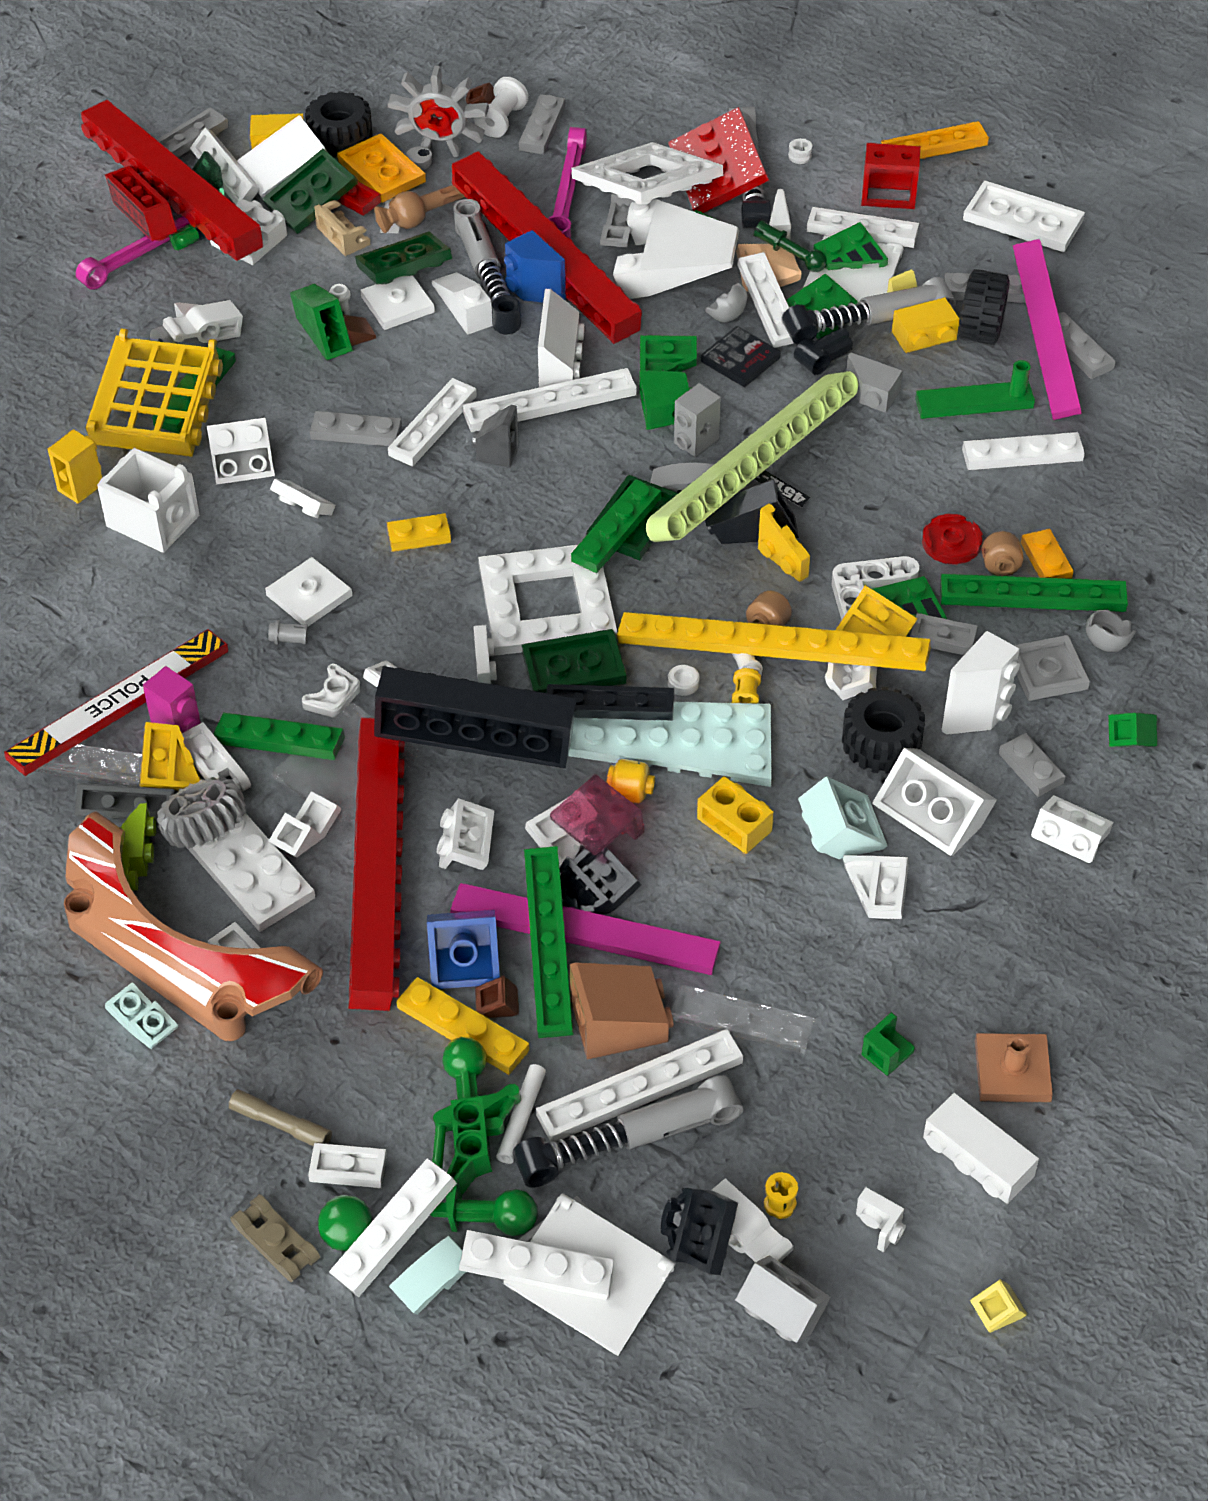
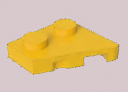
M768 503L760 509L758 549L763 556L770 558L779 565L786 574L801 582L809 576L810 555L803 545L797 541L787 525L781 529L773 518L775 508Z
M865 585L835 631L907 637L918 618Z
M145 722L140 787L175 789L179 791V789L188 787L190 783H198L200 779L193 765L194 760L190 751L185 747L184 737L179 726Z

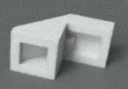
M311 791L296 818L287 813L283 815L269 842L298 857L325 838L341 808Z

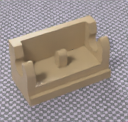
M333 200L321 206L319 204L314 206L317 228L344 256L371 245L370 239L363 235L367 231L363 226L355 227L341 210L334 213L331 212L332 209L341 205L338 201Z

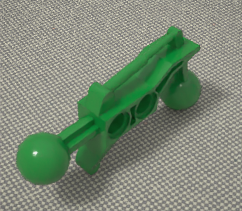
M459 1037L452 1040L445 1047L442 1064L444 1070L456 1080L457 1099L450 1100V1106L437 1111L433 1115L435 1136L432 1159L435 1165L441 1169L443 1168L445 1133L453 1131L455 1155L447 1174L457 1184L446 1195V1202H440L430 1216L448 1218L452 1232L458 1231L459 1222L494 1223L506 1235L513 1237L525 1235L534 1227L538 1218V1205L526 1191L519 1189L507 1190L498 1196L495 1201L462 1200V1195L476 1177L492 1172L489 1136L500 1135L504 1132L503 1122L506 1116L510 1114L513 1106L520 1103L521 1094L516 1084H508L497 1093L478 1096L477 1077L484 1071L487 1055L484 1047L472 1037ZM467 1119H476L472 1123H463ZM479 1150L477 1154L466 1155L469 1151Z

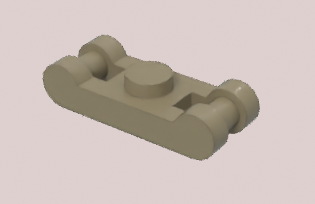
M258 1194L250 1201V1207L243 1212L239 1210L230 1217L231 1222L288 1281L293 1282L301 1275L300 1270L307 1264L312 1266L320 1259V1254L310 1242L305 1241L271 1207L262 1195ZM261 1217L265 1223L257 1229L252 1223ZM293 1250L297 1253L291 1259L286 1258Z

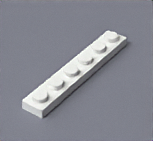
M628 368L464 404L463 414L470 431L475 432L480 431L485 419L510 405L517 406L518 422L635 396L636 385Z
M725 1029L536 1108V1116L550 1142H557L559 1139L569 1137L743 1063V1055L729 1031Z

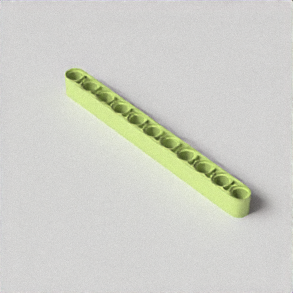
M846 371L823 376L662 506L647 520L646 532L650 540L653 542L680 540L853 398L858 391V380L855 374Z

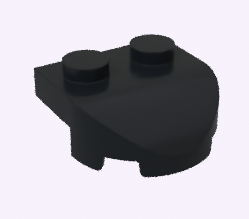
M598 838L592 841L573 860L567 856L560 866L562 899L574 909L601 915L611 913L641 886L640 882Z
M682 1188V1193L678 1197L670 1198L667 1201L662 1213L661 1234L668 1237L670 1249L666 1251L668 1256L675 1262L688 1263L708 1274L721 1275L738 1202L715 1191Z

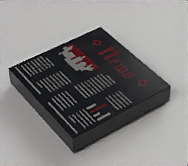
M736 326L701 354V362L745 388L780 359L781 351L741 327Z

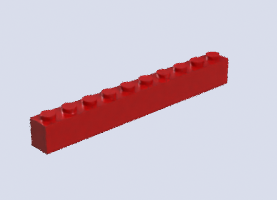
M105 100L81 112L83 121L81 128L88 139L91 138L102 151L109 153L116 163H120L124 167L130 165L169 202V205L172 206L177 214H181L192 227L198 228L208 240L216 243L223 253L229 254L238 261L263 248L261 227L256 221L109 100Z
M477 151L452 163V184L467 199L477 201L480 204V212L509 241L533 230L565 259L566 297L613 344L640 331L642 317L640 306L628 298L622 288L616 286L607 277L606 273L599 269L587 254L582 253L574 245L573 241L557 228L553 221L546 218L539 207L534 206L525 197L524 193L509 181L506 175H502L494 167L489 159H486Z
M363 717L360 720L358 735L348 1009L390 1011L392 998H398L400 982L399 977H393V969H399L400 948H394V940H400L401 920H395V912H400L401 892H395V884L401 885L402 865L396 864V857L402 856L403 838L397 837V830L402 831L403 811H397V804H403L404 785L398 784V778H403L404 759H399V753H404L405 742L374 736V718Z

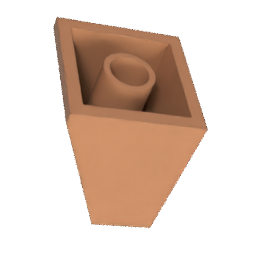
M596 963L570 964L571 1005L587 1059L668 1042L669 1028L674 1026L670 1007L663 1006L661 1000L665 998L663 984L660 978L655 979L651 966Z

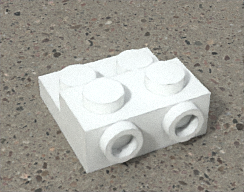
M242 199L236 206L261 227L263 248L241 259L254 265L287 236L284 216L279 211L274 210L270 212L263 209L258 201L248 202ZM210 240L212 246L220 249L216 243Z

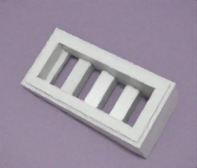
M777 189L769 225L780 231H787L786 238L790 240L791 221L785 192L783 189Z

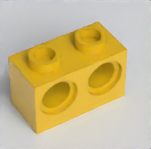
M725 776L698 798L697 819L745 854L750 852L772 832L774 811L765 802L758 801L747 793L740 784L733 783Z

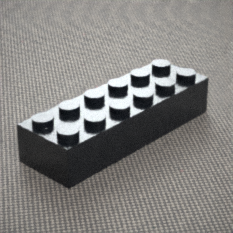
M383 666L375 694L374 736L566 769L577 698Z

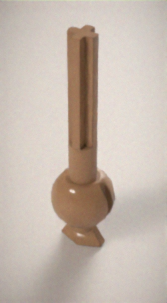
M454 185L423 196H419L411 191L401 192L392 198L389 209L379 206L374 207L376 222L383 233H387L394 223L400 228H413L422 223L427 211L465 198V196Z

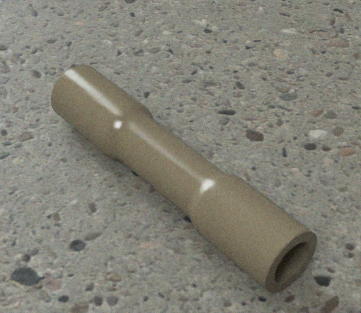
M237 1089L230 1098L229 1109L253 1120L262 1121L313 1147L314 1143L329 1144L331 1140V1130L277 1109L266 1101Z

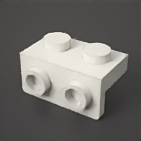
M828 662V670L825 674L826 683L842 700L856 696L860 692L866 693L870 688L876 689L877 667Z

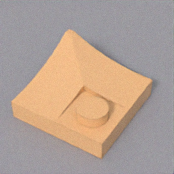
M738 244L737 258L762 252L765 253L780 287L801 280L802 273L797 265L795 256L780 247L779 250L775 251L770 244ZM741 275L742 285L745 288V290L749 292L744 282V279Z

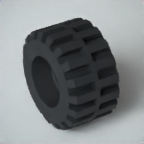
M330 92L327 95L318 96L317 99L312 100L310 105L306 107V124L333 158L337 157V153L373 137L369 103L364 101L361 96H355L354 93Z
M974 269L971 272L966 286L960 317V339L995 345L998 341L1009 292L1010 280L1008 274Z
M881 687V690L870 688L866 694L860 692L856 695V699L850 700L848 708L845 709L842 743H844L843 750L845 754H849V759L853 763L859 762L860 768L864 770L870 768L873 773H878L881 770L885 771V774H889L904 748L921 750L925 728V714L921 711V705L918 702H913L911 695L906 694L904 696L901 694V690L895 689L890 691L888 687ZM885 728L893 732H879L874 729Z

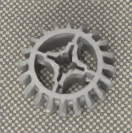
M211 777L205 781L201 779L195 784L190 783L188 787L179 789L177 794L170 795L169 801L161 805L162 808L157 812L158 827L170 845L177 846V848H184L186 846L189 849L195 845L203 846L204 843L209 841L214 842L217 837L225 836V832L233 830L235 824L242 821V816L246 813L244 795L232 779H226L225 777H219L218 779Z

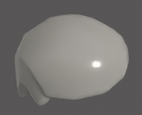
M737 283L732 286L729 294L723 293L711 306L706 307L705 312L720 323L731 322L742 314L747 302V291L741 284Z
M1109 610L1095 611L1086 622L1087 637L1093 646L1104 652H1118L1124 649L1136 633L1135 630L1131 632L1130 620L1123 621L1117 614Z

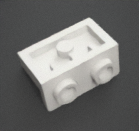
M1053 795L1040 809L1031 835L1037 840L1091 863L1094 860L1100 843L1108 836L1114 822Z
M458 798L451 809L447 808L444 811L440 821V827L444 828L443 835L437 846V854H440L439 867L446 869L452 860L480 870L487 866L494 810Z

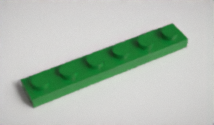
M941 574L940 579L941 605L1088 611L1109 610L1113 612H1126L1128 606L1126 581Z
M558 846L524 849L538 1038L573 1035Z

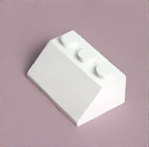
M545 289L539 333V388L580 379V362L576 361L582 360L583 344L579 343V340L584 341L585 324L579 323V311L551 289Z
M986 631L959 660L950 673L942 724L943 733L956 734L991 730L999 720L1005 721L1012 709V705L1009 703L1016 688V685L1013 683L1014 677L1020 667V664L1017 663L1019 648Z
M904 748L872 804L950 856H953L981 828L997 799L920 749Z

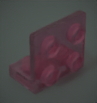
M596 774L550 813V819L593 855L600 853L620 834L627 833L636 840L644 833L642 811Z

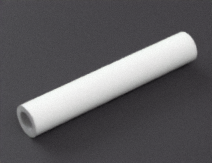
M532 1064L527 1071L520 1090L521 1101L514 1106L496 1158L503 1163L511 1164L514 1161L513 1149L521 1142L546 1070L540 1065Z

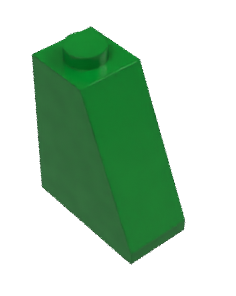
M316 284L290 292L297 320L326 360L353 351L337 297Z

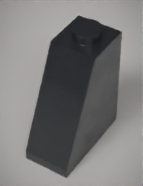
M774 480L736 493L705 519L709 533L711 535L715 534L721 544L758 542L760 509L770 503L775 508L773 518L781 529L787 525L795 535V538H799L795 515Z

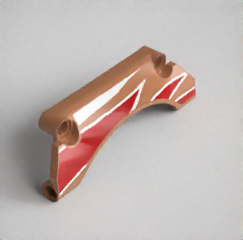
M92 812L69 834L66 881L68 885L74 888L64 900L69 928L224 1041L239 1039L246 1030L245 1015L247 1013L253 1017L292 999L299 991L305 995L309 994L321 981L323 976L322 968L291 947L232 948L218 946L187 937L160 922L139 902L125 877L122 862L125 831L102 814Z

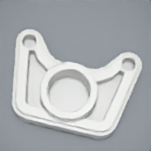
M330 664L327 668L329 678L325 680L323 690L315 694L304 695L302 697V706L304 710L336 718L342 715L351 701L360 693V681L337 664Z

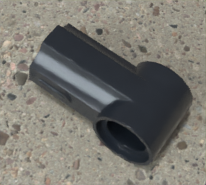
M844 328L837 329L816 341H813L811 338L801 341L794 350V358L812 374L819 375L828 368L832 360L852 350L853 341L849 336V332Z

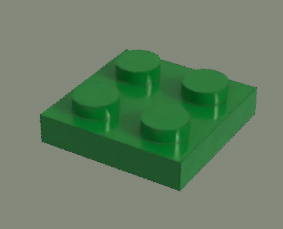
M827 274L822 275L786 299L789 308L802 304L808 310H817L819 312L824 308L830 310L834 306L838 309L840 305L847 307L850 303L856 305L858 302ZM834 326L833 330L826 327L824 332L822 330L818 332L816 338L824 337L838 329L839 326Z

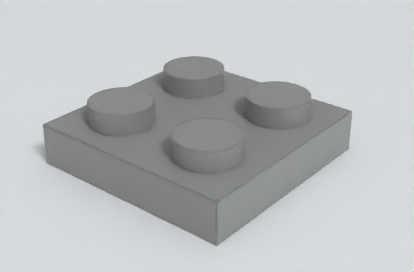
M1068 635L1014 645L1020 649L1017 660L1020 667L1016 675L1028 701L1088 690L1090 681Z

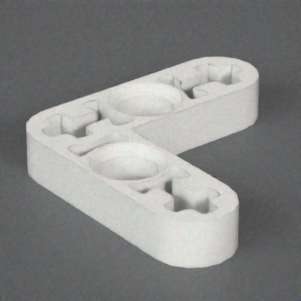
M902 556L837 565L832 572V588L841 621L852 606L844 601L846 598H857L865 585L873 589L918 578V562L914 558ZM873 571L883 574V577L874 579L868 576V573Z

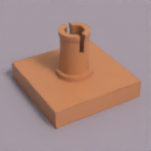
M976 1033L975 1049L980 1101L1051 1102L1053 1093L1046 1034Z

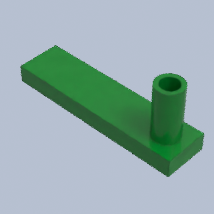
M1016 361L1013 364L1011 382L917 390L915 400L920 418L1034 409L1035 399L1029 383L1031 366L1027 361Z

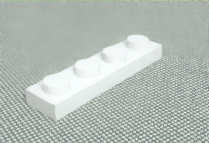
M204 128L190 149L235 204L239 203L242 199L251 202L260 188L213 131Z
M812 207L807 223V232L819 235H834L861 222L876 243L888 244L889 242L900 244L903 247L914 248L919 223Z
M762 252L738 258L737 266L773 347L777 348L794 344L781 321L783 313L789 306L765 253Z
M452 378L388 447V455L413 467L463 412V405L471 403L477 397L476 388Z
M1078 432L963 441L962 447L968 470L1083 461L1084 449Z
M427 1158L329 1271L331 1275L357 1297H360L457 1184L456 1181Z
M467 1230L459 1270L606 1300L614 1260Z

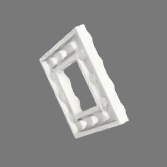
M654 142L571 168L572 179L581 181L586 186L598 187L602 192L615 193L619 198L632 199L636 204H649L652 199L669 197L673 192L690 190L694 185L708 184L712 182V179L723 176V165ZM644 166H656L665 173L642 179L626 172L633 173L638 172Z
M578 545L478 557L491 637H493L495 656L522 652L521 644L608 629H613L617 640V628L603 567L596 574L571 562V553ZM573 576L580 613L521 621L514 583Z

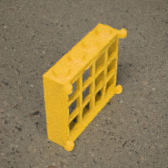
M121 328L119 335L115 337L86 424L88 436L94 440L96 445L125 449L136 448L141 451L192 457L195 446H199L201 442L202 423H206L208 419L210 399L213 400L215 396L217 376L220 377L222 373L223 363L218 358L216 350L217 340L209 339L208 347L130 339L127 338L128 329ZM126 366L145 368L141 383L121 381ZM153 369L172 372L168 386L148 384ZM179 372L198 375L194 389L175 387ZM119 388L138 390L134 405L114 403ZM145 391L165 393L161 408L141 406ZM172 394L191 396L187 411L168 409ZM112 410L131 412L127 427L107 425ZM138 413L158 415L154 430L134 428ZM165 416L185 419L180 434L161 432Z

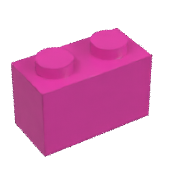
M165 666L143 684L151 723L178 725L181 733L201 724L193 684Z

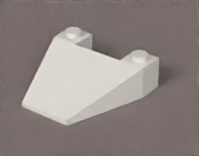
M658 199L651 200L649 204L630 203L626 221L628 226L631 227V234L635 245L645 244L644 253L617 256L613 276L617 286L622 288L628 298L648 297L732 268L739 235L738 227Z

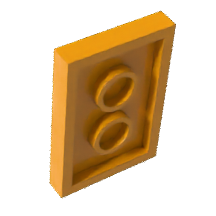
M381 133L337 153L338 162L354 175L360 183L380 193L382 203L401 192L408 191L426 182V173Z

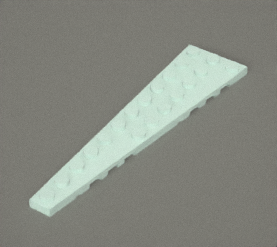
M674 702L673 721L574 718L568 756L617 763L620 759L644 762L649 767L652 765L667 767L669 772L680 773L681 769L696 771L702 777L712 778V774L731 777V781L771 787V704Z

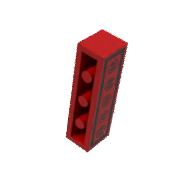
M130 165L105 174L113 203L152 242L164 240L170 234L177 232L169 202Z

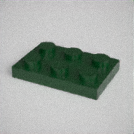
M322 148L262 199L271 211H279L284 216L285 223L298 234L316 219L314 206L318 204L321 206L333 200L338 201L358 182L354 175Z
M430 231L355 256L357 267L376 284H389L395 278L404 275H415L421 269L438 267L444 261L452 259L451 249Z
M627 475L587 530L586 535L635 479L661 490L660 501L616 551L640 561L653 543L646 532L647 520L679 493Z
M613 629L521 644L522 655L532 691L547 693V684L614 686L626 683L627 675Z

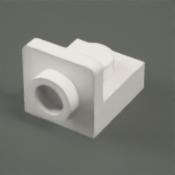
M865 1187L858 1198L856 1215L867 1226L881 1229L878 1239V1250L885 1252L890 1243L896 1245L906 1227L902 1223L904 1208Z

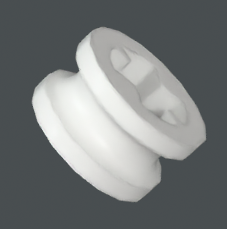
M800 138L789 143L788 157L790 161L796 164H805L811 160L812 143L810 141Z

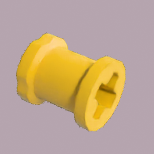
M750 668L737 670L733 675L735 692L732 694L731 703H759L757 687L761 683L760 673Z
M774 1173L766 1181L765 1191L767 1196L764 1199V1208L770 1216H774L777 1219H785L791 1216L796 1208L798 1183L788 1173Z

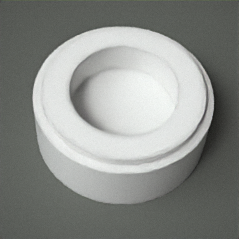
M689 665L675 666L668 674V687L674 688L677 695H691L699 688V673L694 667Z

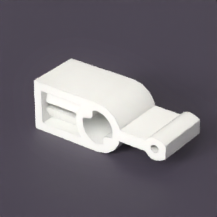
M231 300L195 306L187 312L186 316L167 317L163 319V326L175 342H182L184 339L197 337L200 342L208 343L209 339L219 341L240 337L243 315Z
M726 1178L711 1190L738 1202L736 1217L728 1243L737 1252H745L754 1262L769 1255L781 1262L793 1251L794 1246L771 1227L765 1214Z

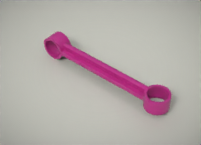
M580 127L569 128L567 153L553 216L548 217L570 239L571 221L568 218L577 181L572 179L571 168L580 166L581 157L585 154L587 129Z
M183 216L174 220L177 230L190 224ZM145 236L100 261L93 257L86 258L78 265L76 278L91 290L98 289L106 282L108 273L168 242L170 238L152 242ZM95 269L93 275L89 277L90 273Z

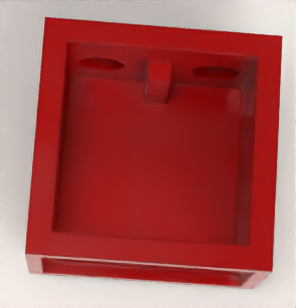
M867 143L861 206L915 209L921 146ZM868 189L910 190L909 201L868 198Z

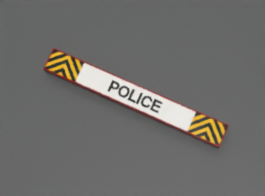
M209 629L203 631L4 751L5 759L24 776H27L146 703L143 684L163 667L167 666L183 678H187L228 653V644Z

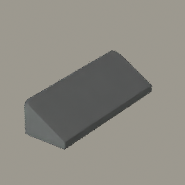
M77 783L74 815L88 816L92 812H98L106 818L127 819L139 804L147 803L150 816H155L157 821V812L162 808L161 805L169 801V796L177 794L178 791L163 788Z

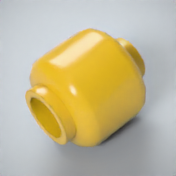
M620 759L615 765H610L606 790L611 791L613 799L639 804L643 802L646 794H653L655 776L650 775L648 764Z

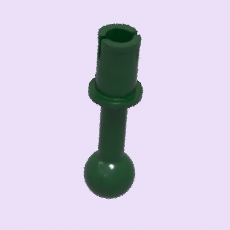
M763 220L758 223L756 228L759 230H755L753 236L772 245L773 250L777 251L780 247L805 261L807 269L812 272H820L825 268L827 258L823 252L819 250L808 251L786 238L787 231H780Z

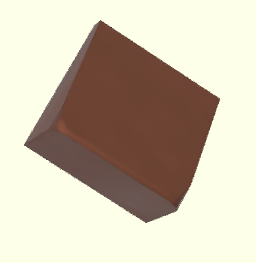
M489 82L470 89L466 97L467 104H491L495 98L493 86Z
M343 314L351 346L376 339V335L366 318Z
M505 976L475 987L476 1012L486 1018L519 1015L517 986Z

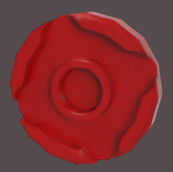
M959 514L939 515L931 519V523L926 524L924 527L922 546L930 557L944 564L957 565L967 563L980 552L983 533L974 521L972 524L966 520L967 517Z

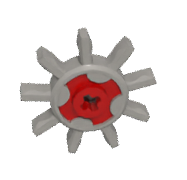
M434 66L430 78L431 84L422 86L409 72H406L401 84L413 97L408 98L391 94L387 107L408 112V118L397 122L395 128L397 135L415 129L424 136L421 146L428 149L431 148L433 140L446 141L453 157H458L462 146L458 136L461 133L481 143L485 130L471 123L467 118L486 117L489 105L488 103L467 104L464 96L468 94L472 83L469 77L460 82L456 88L442 84L440 66Z

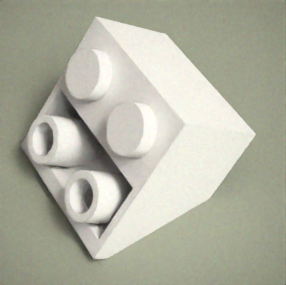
M266 418L207 426L216 485L275 476Z

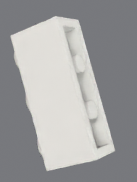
M955 1093L926 1119L923 1138L930 1148L938 1153L942 1152L954 1162L960 1172L965 1175H971L982 1184L988 1194L995 1198H1000L1006 1204L1035 1177L1039 1158Z

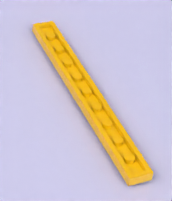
M630 612L623 613L617 632L618 643L732 654L746 653L754 656L926 671L931 649V640L926 638Z

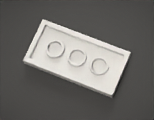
M984 180L965 209L963 220L1026 241L1040 239L1041 245L1065 252L1084 221L1085 212Z
M246 813L242 816V821L235 824L233 830L225 832V836H219L214 842H206L203 846L195 845L193 848L188 849L259 932L315 899L314 889L275 845L269 842L267 836Z

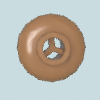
M1006 531L995 532L989 535L983 542L982 555L984 564L990 573L995 576H1008L1017 572L1022 566L1023 552L1020 541L1014 534Z
M771 590L764 591L757 596L746 611L748 623L785 626L792 615L791 606L785 596Z

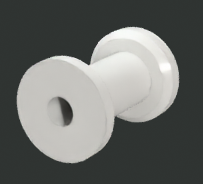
M502 77L496 82L493 90L495 98L491 104H488L487 116L474 118L475 125L484 129V134L494 138L503 136L509 127L507 116L512 110H521L528 102V92L525 86L512 77Z

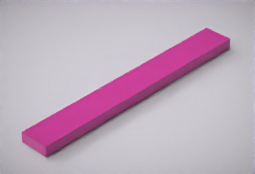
M1036 239L1013 245L1052 418L1056 420L1082 414L1041 241Z
M460 883L450 908V913L495 910L496 927L530 934L528 898ZM563 906L565 942L707 975L713 974L720 950V941Z

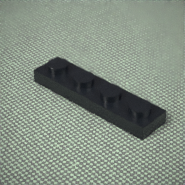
M547 684V694L577 698L574 718L673 721L674 688Z

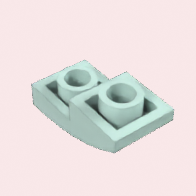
M133 982L105 1003V1009L150 1049L178 1028V1024L156 1001L152 1003Z
M447 1236L415 1261L389 1287L414 1314L418 1315L444 1288L449 1290L465 1273V1271L459 1270L463 1250L450 1236Z

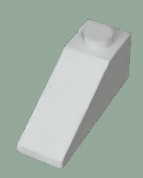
M457 272L432 280L433 287L467 335L493 326L491 300L480 284Z

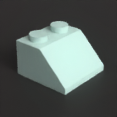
M826 776L798 798L803 810L802 817L808 824L812 834V844L820 853L841 859L844 855H860L880 851L888 846L868 795Z

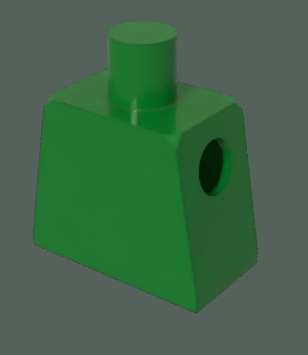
M639 371V394L646 430L674 425L675 400L693 388L688 385L686 373Z

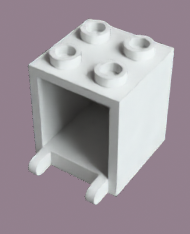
M133 448L125 457L121 458L118 464L107 475L103 476L97 484L106 526L162 553H165L200 516L192 474L187 472V469L181 464L177 466L171 465L136 448Z

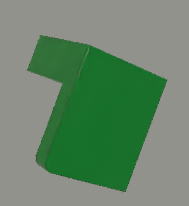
M1144 713L1108 715L1109 747L1157 746V715Z
M892 1012L864 1036L861 1054L886 1076L890 1075L909 1058L915 1049L913 1044L895 1031L897 1016Z

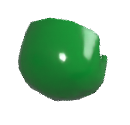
M340 1195L330 1199L320 1211L318 1217L319 1234L322 1240L332 1249L346 1252L371 1224L373 1216L370 1208L356 1196Z

